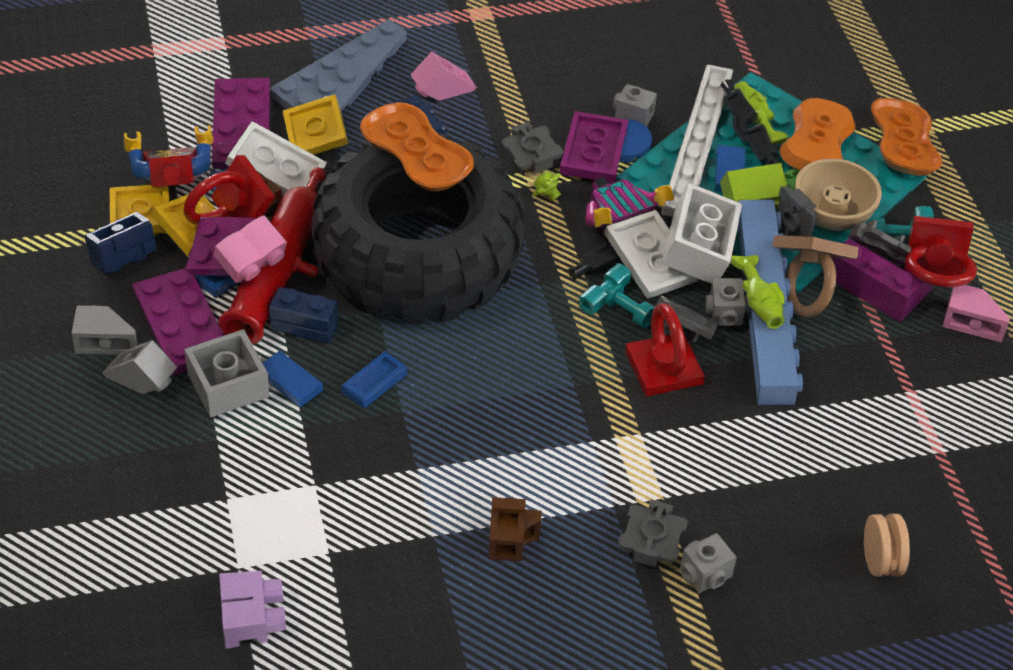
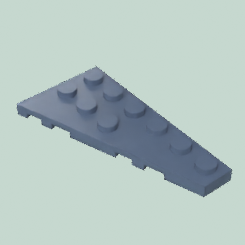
M388 19L270 88V97L285 109H290L335 94L339 102L340 111L342 112L371 82L372 75L375 72L379 73L383 68L384 61L392 57L407 40V31Z

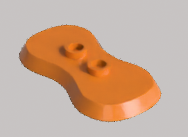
M809 98L803 101L793 111L795 131L780 147L782 159L788 165L798 170L817 160H844L841 152L842 143L855 130V122L850 110L841 104L820 98Z
M880 98L872 103L871 110L874 121L883 132L880 142L881 155L889 167L902 173L925 176L935 172L942 166V158L929 138L932 119L922 107L908 101L893 98Z
M401 102L387 104L373 110L361 121L360 128L363 136L376 148L397 157L402 162L407 175L412 181L425 190L441 191L461 182L474 167V159L471 153L463 146L440 136L432 128L426 114L416 106Z

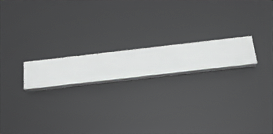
M712 65L706 66L669 184L673 191L674 200L666 201V204L662 206L661 215L673 217L675 207L688 183L700 186L725 102L723 98L726 94L720 85L724 82L727 88H729L725 80H731L733 73L731 69Z

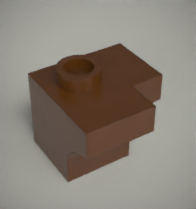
M492 497L488 559L522 562L523 548L532 541L540 540L542 510L525 509L526 499Z

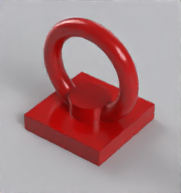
M236 155L227 171L206 178L189 193L184 203L183 213L185 218L195 225L199 224L200 217L257 219L264 215L275 195L245 155ZM217 187L211 198L218 208L208 213H197L195 209L199 200L208 191Z
M914 216L907 246L911 247V250L906 255L903 269L910 272L917 279L934 286L960 287L970 283L977 274L976 264L968 256L974 231L973 222Z
M658 304L652 313V338L627 343L625 353L646 397L703 385L705 375L684 335L676 312L669 304ZM664 318L668 324L670 335L664 336Z

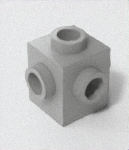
M712 278L710 295H706L705 307L706 313H711V318L717 325H742L744 313H749L750 307L747 305L748 298L747 295H744V289L742 288V278Z
M716 533L702 541H693L683 550L680 572L684 580L692 584L698 593H701L709 588L716 589L727 579L731 578L737 557Z

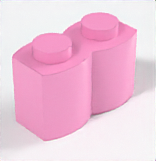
M261 216L247 224L240 231L229 235L215 246L213 256L236 283L244 279L249 281L259 274L260 267L267 264L275 265L284 257L287 242L265 216Z

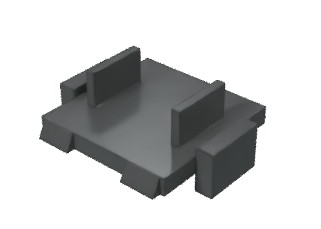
M530 122L512 127V136L501 140L521 171L530 169V171L536 173L553 167V160L561 158L564 152L560 145H556L551 138V132L547 126L542 125L532 129Z
M788 186L780 187V202L776 212L781 213V227L783 229L779 230V233H783L784 236L811 237L817 215L813 211L816 205L799 188L792 191Z
M877 220L867 222V224L861 222L853 225L848 238L865 244L868 249L875 253L891 258L892 262L896 264L905 263L906 255L910 252L911 247L902 243L905 238L904 235L893 238L875 228L878 223Z
M660 296L656 306L660 303L669 304L676 312L681 325L692 330L690 334L692 341L696 342L700 334L711 339L717 328V324L713 319L705 318L686 306L677 305L666 297ZM664 318V328H666L668 324Z
M651 500L649 508L631 505L628 512L629 522L625 534L621 533L618 542L620 550L634 553L633 561L656 567L658 560L672 564L677 560L680 551L677 547L681 534L686 531L688 520L672 515L673 505Z

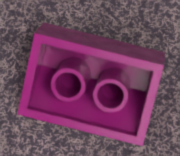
M850 238L843 244L859 247L857 259L832 258L836 269L837 285L899 322L933 288L932 285L917 279L908 271Z

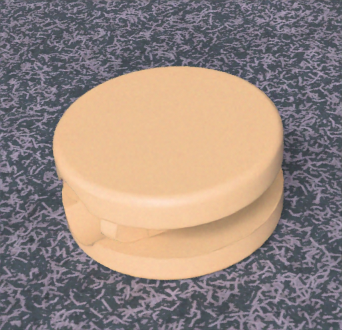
M873 514L867 519L864 530V552L868 569L875 577H883V574L902 576L907 570L910 556L909 535L906 523L899 514H888L886 518L881 514Z

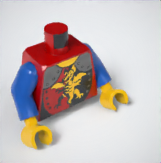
M208 125V130L204 133L199 132L198 126L194 128L197 147L143 152L141 151L140 132H136V139H129L127 133H125L124 149L129 152L128 156L134 176L138 179L146 180L152 187L194 183L201 174L206 173L210 168V145L214 141L211 126Z

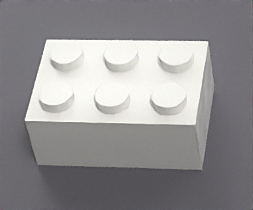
M688 183L675 207L662 264L711 284L712 278H721L731 261L742 204Z

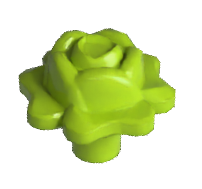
M548 171L542 173L533 182L536 189L532 195L534 197L540 194L543 196L548 195L552 201L561 195L556 188L561 174L556 173L553 175Z

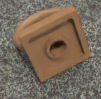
M774 235L772 247L798 252L791 261L785 278L790 280V294L787 296V301H792L793 313L802 318H811L821 313L829 304L836 286V269L832 258L857 259L859 247L816 237ZM805 263L822 265L824 271L822 291L817 300L809 306H803L798 301L796 295L797 276Z

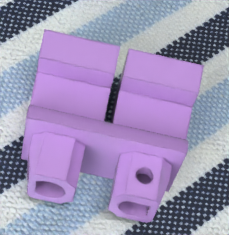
M262 571L220 574L223 631L226 649L240 647V641L257 638L258 641L265 643L268 642L267 633L286 630L284 607L265 609V604L284 602L282 579L262 580Z

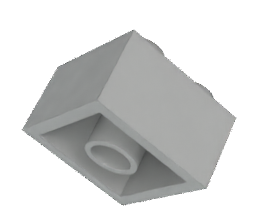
M244 329L184 349L188 376L210 418L270 397L268 372Z

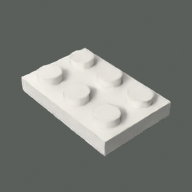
M253 121L230 152L225 164L230 166L236 155H245L256 171L282 188L283 196L291 188L306 187L310 180V171L315 167L324 169L327 163Z
M656 210L606 226L604 232L624 265L631 271L632 277L647 299L698 281V278L662 264L670 230Z

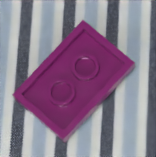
M574 111L560 165V174L592 180L603 177L608 182L615 183L628 120Z

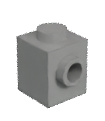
M626 84L623 91L617 93L613 101L612 107L616 109L615 118L626 119L628 122L629 119H632L647 127L655 112L657 93Z

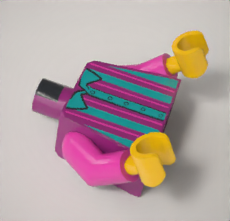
M599 178L592 184L593 191L591 192L590 203L586 206L585 221L589 227H598L605 240L607 238L604 234L606 226L654 211L656 206L659 205L661 207L666 204V201H673L672 188L670 185H663L656 188L655 192L649 193L635 187L628 180L623 179L609 184L605 178Z

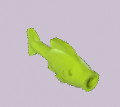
M745 81L737 83L734 88H739L749 104L759 116L752 124H763L768 130L773 145L785 142L788 139V135L781 131H774L768 122L774 119V114L768 108L766 97L750 87Z
M731 256L730 263L743 270L748 279L742 283V288L747 292V305L755 311L769 329L781 327L785 321L783 317L784 294L776 282L768 284L760 278L756 270L759 256Z

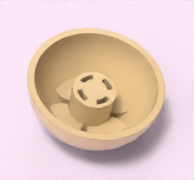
M822 159L806 165L798 173L795 183V189L799 188L816 205V208L813 209L817 214L814 224L829 231L851 230L854 224L865 223L878 208L882 196L880 184L871 172L856 163L842 159Z

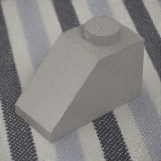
M77 305L71 333L75 354L119 355L120 352L138 346L135 329L110 307Z
M151 340L120 352L102 374L112 381L145 394L154 390L157 392L163 390L171 382L170 375L176 370L177 366Z

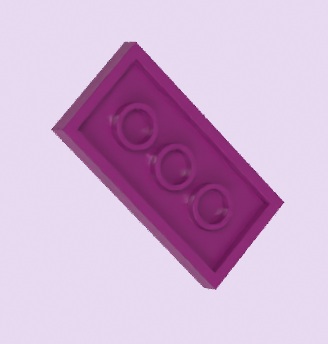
M270 78L214 80L213 169L229 168V165L225 164L227 157L252 121L270 131Z
M186 268L132 283L135 297L158 347L177 366L176 370L171 374L172 376L187 371L184 349L223 336L194 275H190Z

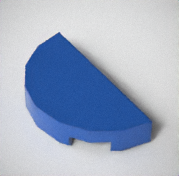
M629 119L620 162H633L634 158L641 157L650 151L652 134L642 123Z

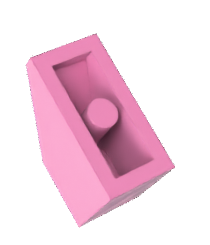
M432 51L411 74L417 84L415 86L416 90L422 96H431L438 101L469 93L477 88L466 71Z
M964 285L953 287L942 327L1002 343L1010 318L985 290Z

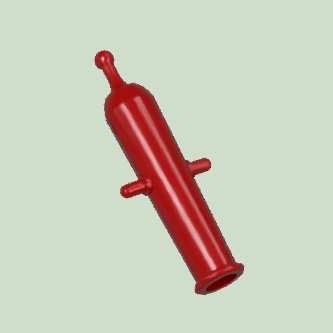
M320 167L313 168L310 171V180L306 187L291 188L280 199L270 223L287 242L284 251L285 255L275 265L267 264L260 267L259 274L249 281L242 280L228 311H225L219 317V327L225 335L244 329L252 345L258 344L264 337L263 327L270 316V304L278 288H285L292 273H296V271L310 277H316L319 274L318 267L301 260V256L312 237L311 218L314 213L313 203L317 196L316 190L319 184L326 179L324 169Z

